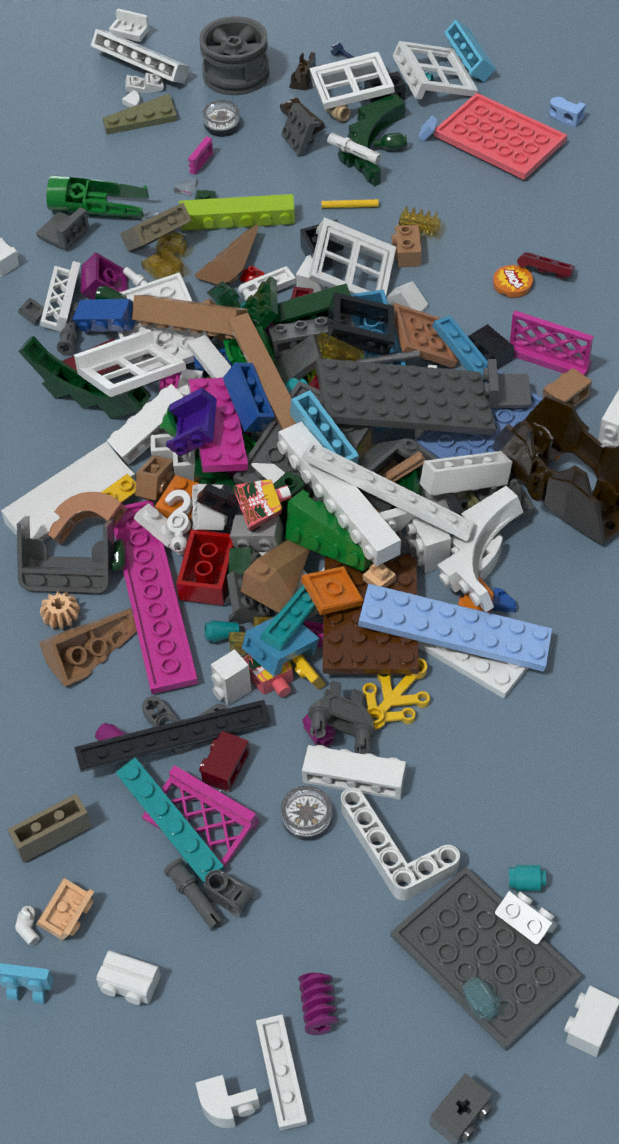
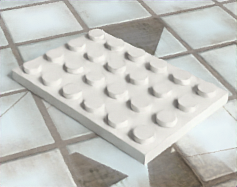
M180 272L120 292L126 295L127 299H130L132 302L134 301V295H152L192 301ZM136 320L132 331L118 332L121 339L149 329L153 333L154 343L183 360L185 365L194 362V355L187 348V343L203 335H206L209 339L206 331H203V333H191L189 328H186V331L173 330L174 326L170 325L169 328H159L157 323H153L151 326L141 325L138 320ZM147 353L130 359L129 362L136 364L154 356ZM159 361L140 369L144 372H149L167 364Z

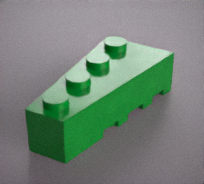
M304 490L288 501L285 540H289L361 571L366 570L373 563L371 559L368 560L365 557L363 549L358 543L355 544L352 541L350 533L346 528H342L339 525L337 517L325 508L326 506L320 500L314 501L309 497L310 494Z

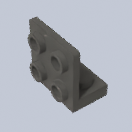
M80 207L71 216L58 212L36 232V236L66 250L90 228L87 211Z

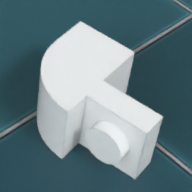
M223 1075L196 1082L202 1111L205 1117L218 1127L234 1128L236 1126L233 1116H249L256 1109L260 1108L256 1088L228 1096Z

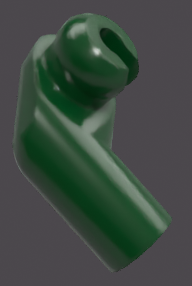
M122 539L116 540L114 543L115 560H111L110 566L115 572L126 567V543Z

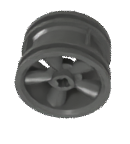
M230 16L217 19L203 28L199 37L200 51L203 56V79L211 90L224 95H244L254 92L265 85L270 74L269 60L266 55L268 38L267 31L261 23L247 17Z

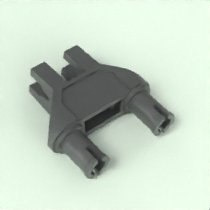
M332 680L330 690L326 689L324 697L317 700L308 709V717L311 719L310 734L314 736L316 729V738H321L325 736L326 725L353 735L355 737L354 751L356 753L359 752V747L360 754L369 753L370 738L374 735L375 727L372 717L362 705V692L353 689L351 698L341 697V683Z

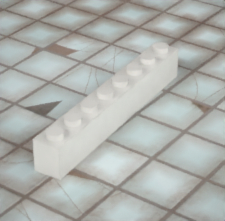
M301 421L279 431L277 446L281 454H285L288 457L291 466L294 469L297 468L305 483L310 484L316 497L323 500L327 510L337 517L339 525L342 528H346L350 533L352 541L355 544L358 543L363 549L365 557L368 560L371 559L378 566L400 555L401 539L356 486L301 459L310 441L322 446Z

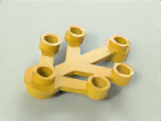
M418 658L420 672L418 674H407L393 690L390 682L391 674H387L388 676L386 677L377 674V679L381 682L383 702L378 707L375 698L377 695L376 685L366 683L363 686V696L366 698L368 707L366 710L372 718L378 719L373 721L374 730L382 728L386 722L402 721L404 724H412L415 721L416 713L412 708L387 712L391 707L416 704L420 708H425L429 705L430 696L427 692L421 691L417 694L403 695L415 680L422 679L427 674V663L425 660ZM371 689L373 692L368 693L366 690ZM425 698L426 701H420L419 699ZM410 714L412 717L406 718L404 715Z

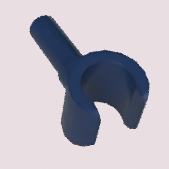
M340 42L331 46L333 48L331 50L333 56L342 54L349 59L354 58L353 55L344 50Z

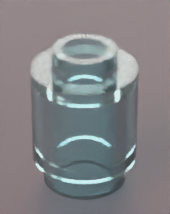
M474 977L463 985V997L478 1019L484 1018L489 1020L498 1014V1008L501 1003L485 980H481L480 977Z

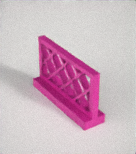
M514 311L512 314L510 342L514 345L515 358L560 373H566L574 368L584 376L587 375L592 363L590 357L594 336ZM518 319L524 321L528 326L523 327L518 322ZM537 327H543L547 332L542 334ZM532 330L536 337L532 338L527 331ZM557 333L564 334L566 339L562 340ZM551 336L556 343L551 344L546 337ZM577 340L586 341L587 345L581 346ZM571 343L575 349L570 350L566 344Z
M174 765L169 772V779L162 787V791L167 796L172 786L180 789L181 798L173 799L171 802L174 805L183 803L185 814L182 815L189 824V818L203 815L205 826L195 828L194 830L197 833L206 831L208 840L206 845L212 852L213 847L227 844L228 852L222 860L219 859L226 868L251 829L255 830L260 821L256 813ZM196 799L201 802L202 810L188 813L186 802ZM145 811L142 819L160 830ZM216 811L221 814L222 822L208 825L206 814ZM238 824L243 827L238 836H228L227 826ZM223 827L225 839L211 842L209 830Z

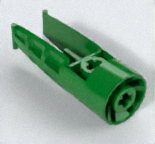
M51 175L47 185L46 201L47 208L52 211L75 213L81 207L87 211V215L141 217V220L144 221V213L141 207L108 202L107 197L148 199L149 193L146 185L141 188L110 181Z

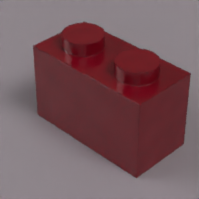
M221 731L218 739L215 738L212 741L209 756L207 759L204 758L200 764L199 772H201L202 782L229 793L250 754L249 740Z

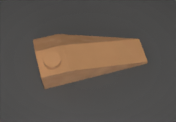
M128 608L40 641L39 644L46 664L62 685L68 686L91 674V671L99 663H103L107 656L137 632L132 610Z

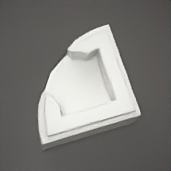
M133 90L122 98V104L129 108L139 105V94Z

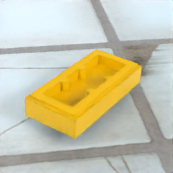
M302 654L292 658L293 662L297 665L294 667V670L302 679L307 677L318 690L325 686L324 680Z

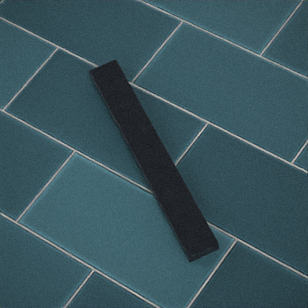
M260 700L76 746L74 750L81 773L132 760L133 758H140L219 737L221 731L234 734L270 725L271 721L265 701Z

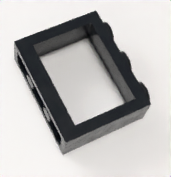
M334 292L328 307L327 343L380 355H389L394 344V306ZM340 312L384 322V334L340 324Z

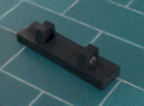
M208 483L197 496L196 502L232 519L235 518V515H243L236 496L231 494L232 487L226 484L219 489ZM280 518L285 530L287 521Z

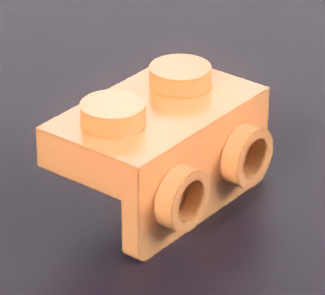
M64 878L36 925L62 941L69 935L73 936L81 924L77 921L82 913L86 914L94 900L90 899L94 891L91 889L85 891Z

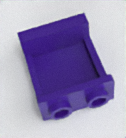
M201 387L171 403L169 412L178 418L176 437L166 442V447L181 457L213 441L217 398Z

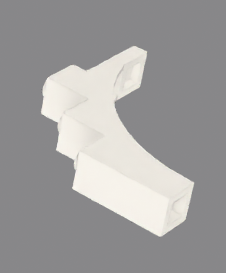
M507 486L461 513L462 517L475 523L467 542L456 536L451 537L453 548L450 550L452 556L438 564L441 573L438 576L445 587L449 586L454 592L461 589L464 594L468 593L474 605H480L485 612L494 608L488 591L481 585L478 579L482 556L494 536L511 520L523 513L518 496Z

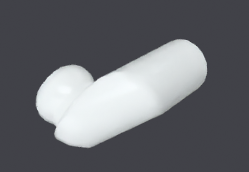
M24 906L17 916L15 929L29 946H33L40 939L32 929L35 910L31 906Z

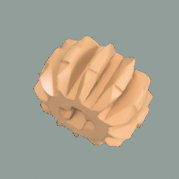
M57 590L56 595L48 594V599L42 600V607H40L43 622L46 625H50L53 630L59 626L63 631L64 626L72 627V621H78V614L80 613L79 604H77V599L74 596H70L67 591L61 595Z

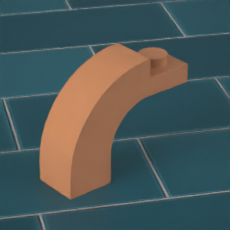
M80 493L68 498L56 508L54 513L60 518L51 525L47 535L62 546L75 526L81 521L88 518H99L105 522L109 519H114L115 527L128 509L120 501L105 493Z

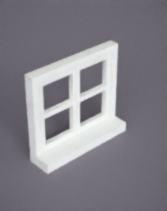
M403 41L398 42L393 58L415 99H422L426 90L465 96H474L478 93L477 87L459 56L455 53V49ZM414 53L428 55L433 65L419 63ZM434 56L448 58L452 67L439 66ZM424 71L437 72L443 83L429 81ZM444 73L457 75L463 85L449 84Z
M379 52L309 68L312 86L316 88L324 110L395 93L394 85ZM378 77L382 83L381 86L361 91L357 85L358 82ZM350 84L352 93L330 98L327 90Z
M324 217L316 230L318 239L308 279L329 288L347 283L350 294L370 292L352 284L356 268L378 277L376 290L384 289L386 295L396 247ZM328 240L351 248L350 259L327 251ZM359 252L382 261L380 272L357 263ZM325 256L348 265L345 281L321 272Z
M149 329L74 355L78 375L109 397L186 370L183 360L154 343L153 333ZM147 353L154 356L136 364L128 361ZM159 361L167 364L149 372H144L140 369ZM116 364L123 367L102 376L97 373L99 370ZM129 372L135 375L133 378L116 384L109 381V379Z

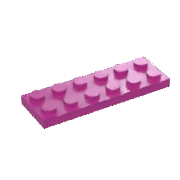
M223 377L189 379V393L202 387L217 398L213 441L199 447L202 471H246L248 469V462L240 421Z

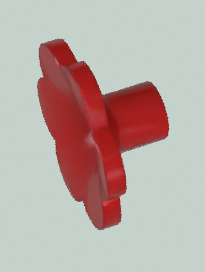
M250 266L242 271L240 279L241 282L245 283L263 276L265 273L259 271L254 266Z

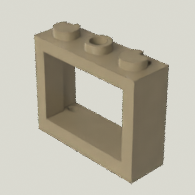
M181 203L120 233V236L127 250L130 251L192 220L184 203Z

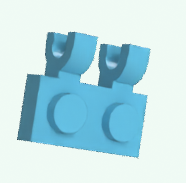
M0 963V985L7 988L6 996L8 1000H19L18 989L21 986L33 991L32 999L34 1003H45V990H51L53 984V977L49 969Z

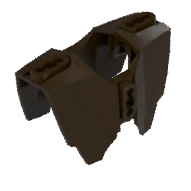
M547 395L523 421L514 427L510 424L506 425L494 440L492 449L495 452L502 451L512 461L510 471L527 488L532 499L535 501L542 500L559 518L604 545L619 533V445L611 446L607 442L602 444L588 432L589 427L580 419L575 406ZM564 452L575 454L593 470L597 478L594 490H591L587 472L574 465L567 470L555 472L548 468L547 465Z

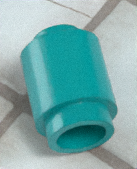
M516 865V867H509V889L541 892V886H546V870H541V865Z

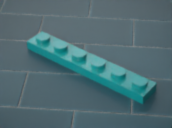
M133 758L115 772L204 884L205 877L210 871L225 870L224 865L136 758Z

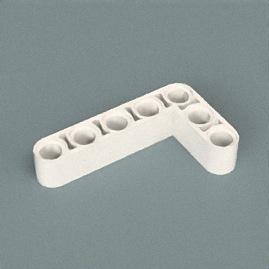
M347 788L342 792L341 812L396 899L408 900L457 874L460 853L455 846H441L407 864L363 793L357 788ZM349 802H356L357 804H356V805H349V804H347V803H349ZM367 821L370 824L361 825L360 822ZM375 841H380V842H382L383 844H381V845H374V844H372V843L375 842ZM451 859L453 862L445 863L442 860ZM388 861H392L396 864L393 866H388L385 863ZM423 870H428L431 872V874L423 875L420 872ZM399 882H406V883H408L409 885H408V886H405V887H402V886H399L398 883H399Z

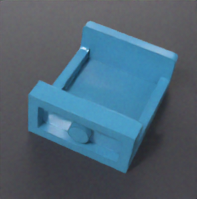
M275 617L246 631L242 649L275 677L281 673L283 663L303 652L310 656L315 654L319 638L305 625L302 624L283 649L279 651L260 640L261 634L274 620Z

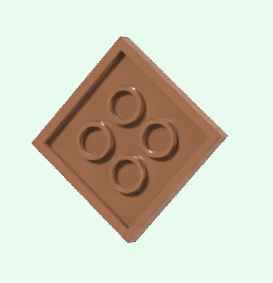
M394 303L392 305L394 306V324L402 352L419 350L420 358L454 368L458 363L455 354L432 327L434 321L441 318Z

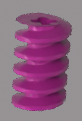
M313 972L303 974L298 977V981L300 982L299 988L302 993L301 1002L303 1003V1020L306 1024L305 1032L310 1035L326 1034L332 1030V1025L338 1023V1017L330 1016L337 1012V1008L330 1005L335 1002V997L328 995L334 991L332 985H327L332 982V976Z

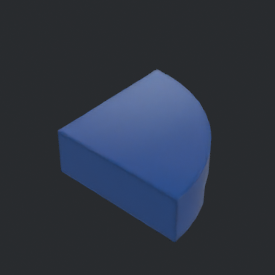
M494 587V608L492 611L516 613L515 600L505 593V590Z

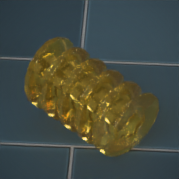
M405 206L400 215L398 226L418 225L419 234L425 232L427 236H430L433 232V236L437 237L440 231L441 219L438 218V212H435L434 216L431 217L429 210L426 215H423V209H420L419 213L416 214V208L413 207L412 211L409 212L408 206Z

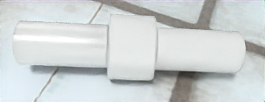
M129 267L123 270V274L129 277L135 286L148 283L146 278L141 274H136Z

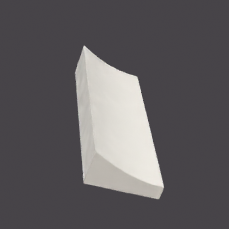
M106 441L2 509L1 512L5 525L17 535V523L23 517L30 516V538H39L45 541L50 537L47 534L50 531L51 525L60 518L54 511L61 503L80 493L102 492L126 474L135 480V473L125 465Z

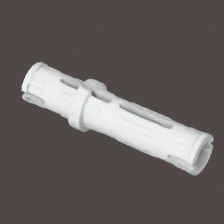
M333 132L328 137L327 143L340 148L342 152L352 153L375 165L381 160V153L357 144L348 137L344 138Z

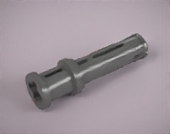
M78 303L70 305L65 328L60 332L61 340L57 344V350L63 355H72L75 351L74 343L78 339V334L76 332L77 325L74 321L72 323V319Z
M182 858L174 860L165 868L164 874L167 877H171L177 885L176 890L179 893L186 895L210 930H216L215 924L220 927L224 923L223 917L219 915L198 887L196 876L189 873L184 866V860Z

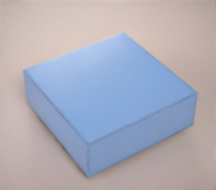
M431 116L421 126L418 137L420 140L425 141L435 131L437 118Z

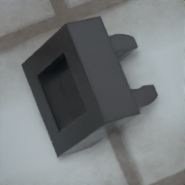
M456 495L447 497L450 511L462 516L461 513L468 510L463 509L468 507L467 499L458 501Z

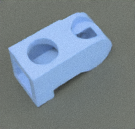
M554 97L550 101L549 115L560 122L576 127L585 116L586 104L582 102L574 104L566 101L563 97Z

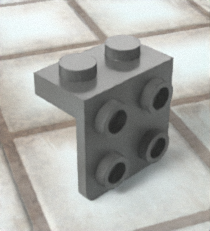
M488 359L487 368H483V381H486V384H484V396H488L490 408H529L531 406L529 376L527 374H498L496 359Z

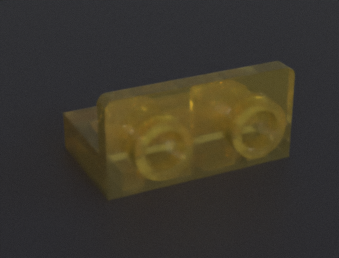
M160 243L156 244L157 253L141 261L142 268L156 280L179 272L181 277H184V264L182 260L174 256L167 247Z
M321 332L317 337L322 355L328 358L356 361V359L364 357V351L332 336L328 337L326 333Z

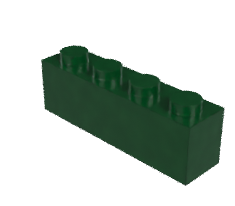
M347 283L278 303V315L272 321L273 326L312 320L318 317H328V307L334 292L351 296Z

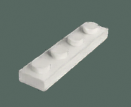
M283 1014L256 1020L279 1131L307 1125Z

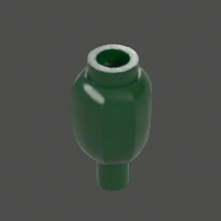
M401 133L385 134L381 139L373 140L374 147H382L385 151H401L404 147H407V135Z

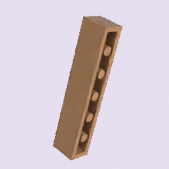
M134 295L132 320H138L141 325L149 326L157 323L159 328H169L170 325L174 326L173 330L186 331V328H189L191 333L208 331L210 336H220L221 333L225 334V338L235 339L228 325V319L248 313V309L152 295Z

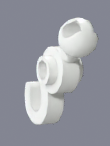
M174 490L165 498L169 506H172L179 499L184 500L183 505L176 509L167 520V527L175 535L171 540L170 546L176 553L185 552L188 541L184 535L191 527L187 514L192 509V499L184 490Z

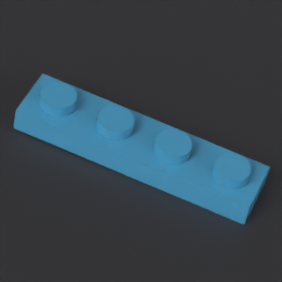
M451 315L434 321L432 327L468 371L481 372L483 380V368H487V360Z

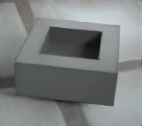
M30 297L20 307L18 313L35 324L42 317L44 307Z

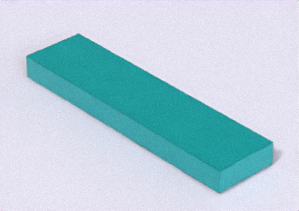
M304 585L300 587L261 634L260 640L279 651L283 649L316 608Z

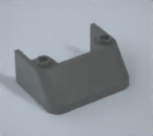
M400 439L377 443L359 458L358 465L378 474L393 460L401 463L417 452H421L426 460L437 458L414 440ZM423 465L420 466V475L422 474ZM358 488L375 509L381 512L391 509L392 504Z
M30 516L23 517L17 523L19 585L28 591L103 592L110 583L112 571L110 562L114 559L115 553L114 519H109L103 526V541H99L93 546L92 558L48 556L47 544L42 539L30 538Z

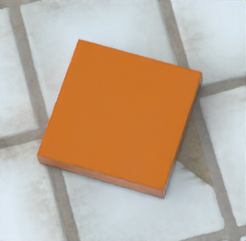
M344 566L302 575L301 582L320 615L362 606L364 600Z

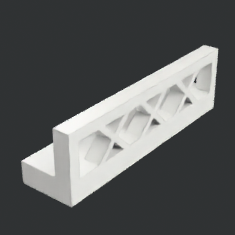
M73 261L70 270L54 266L39 326L60 332L65 328L80 267L79 262ZM57 274L67 276L68 279L61 281ZM60 287L64 293L57 295L53 289ZM56 301L60 307L54 309L50 303ZM53 315L57 323L45 319Z

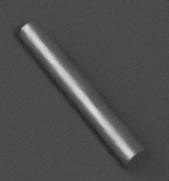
M416 350L356 359V362L387 364L420 359V352Z

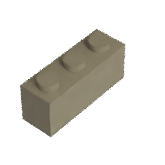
M74 794L7 830L16 851L24 863L92 826L88 812L78 795Z

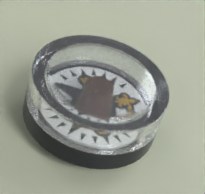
M218 100L206 105L203 109L205 129L216 135L234 132L240 125L238 106L227 100Z
M300 786L292 789L286 794L281 804L283 826L290 835L298 839L312 840L322 836L329 829L332 822V805L328 795L323 790L314 786Z

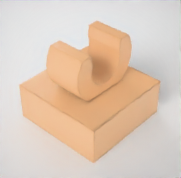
M372 564L370 569L363 574V580L367 584L386 588L396 580V574L384 564L378 566Z

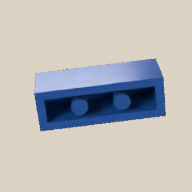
M130 299L80 300L72 319L82 332L132 331L136 320H132L133 302Z
M235 362L224 375L223 381L244 432H262L275 418V415L253 363Z

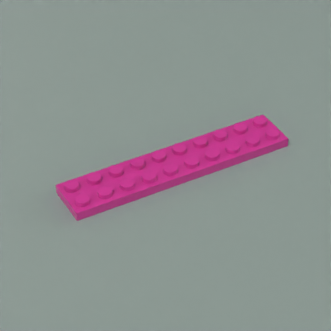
M147 500L124 505L128 510L114 527V534L116 540L122 539L126 543V567L123 569L151 694L195 685L198 684L164 544L134 519L136 513L148 503L154 507L153 501Z

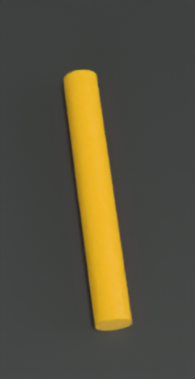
M379 200L321 201L322 209L379 207Z

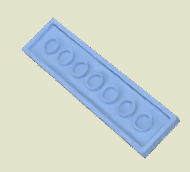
M368 584L358 623L360 627L543 672L546 668L552 628L373 584Z

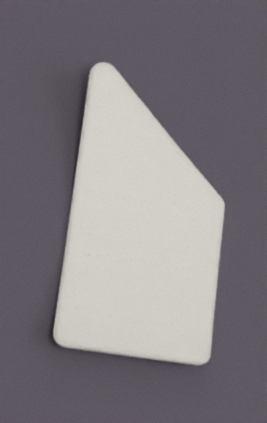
M251 464L263 477L271 479L273 484L285 473L275 464Z

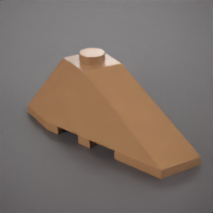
M257 224L241 234L227 248L217 254L216 258L211 262L205 264L194 274L195 277L219 286L227 282L229 284L235 282L239 278L238 274L245 266L259 228Z
M287 540L259 557L244 572L241 592L279 613L295 594L310 549Z

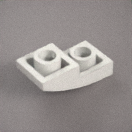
M146 73L144 78L127 75L125 80L126 92H132L133 90L137 93L162 91L164 88L163 77Z
M500 535L491 540L482 556L479 566V576L482 580L487 578L499 560L502 547V537Z

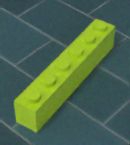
M293 194L179 201V204L184 203L192 220L180 226L181 231L253 227L256 224L257 226L295 224Z

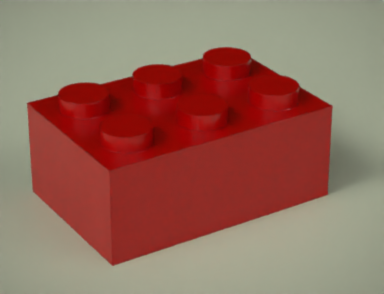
M191 529L176 583L179 600L224 605L228 590L230 548H234L230 534Z

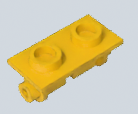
M126 474L101 493L110 495L122 503L135 494L136 482Z

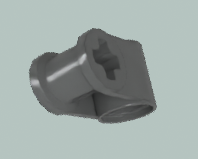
M212 870L205 877L207 897L234 916L240 917L243 913V907L249 899L251 900L255 896L254 891L249 886L235 880L221 870ZM215 883H220L223 885L221 888L214 889L211 887Z

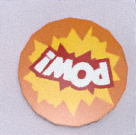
M517 265L501 267L493 276L494 289L501 295L502 293L507 294L506 297L510 298L526 295L533 285L532 274L524 267Z

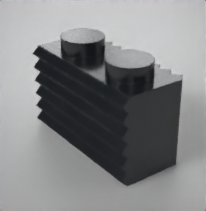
M489 324L468 335V338L487 361L488 359H496L497 369L513 360L514 345L503 338L500 333H497L494 328L492 329Z

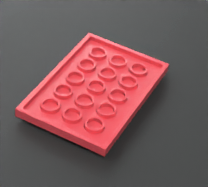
M479 93L472 96L436 127L433 136L523 180L567 141L566 134Z

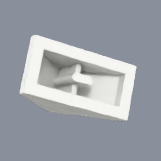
M311 255L306 256L296 273L297 287L312 288L314 292L325 290L326 286L308 279L313 258Z
M413 281L396 287L386 297L390 305L397 303L424 312L429 305Z

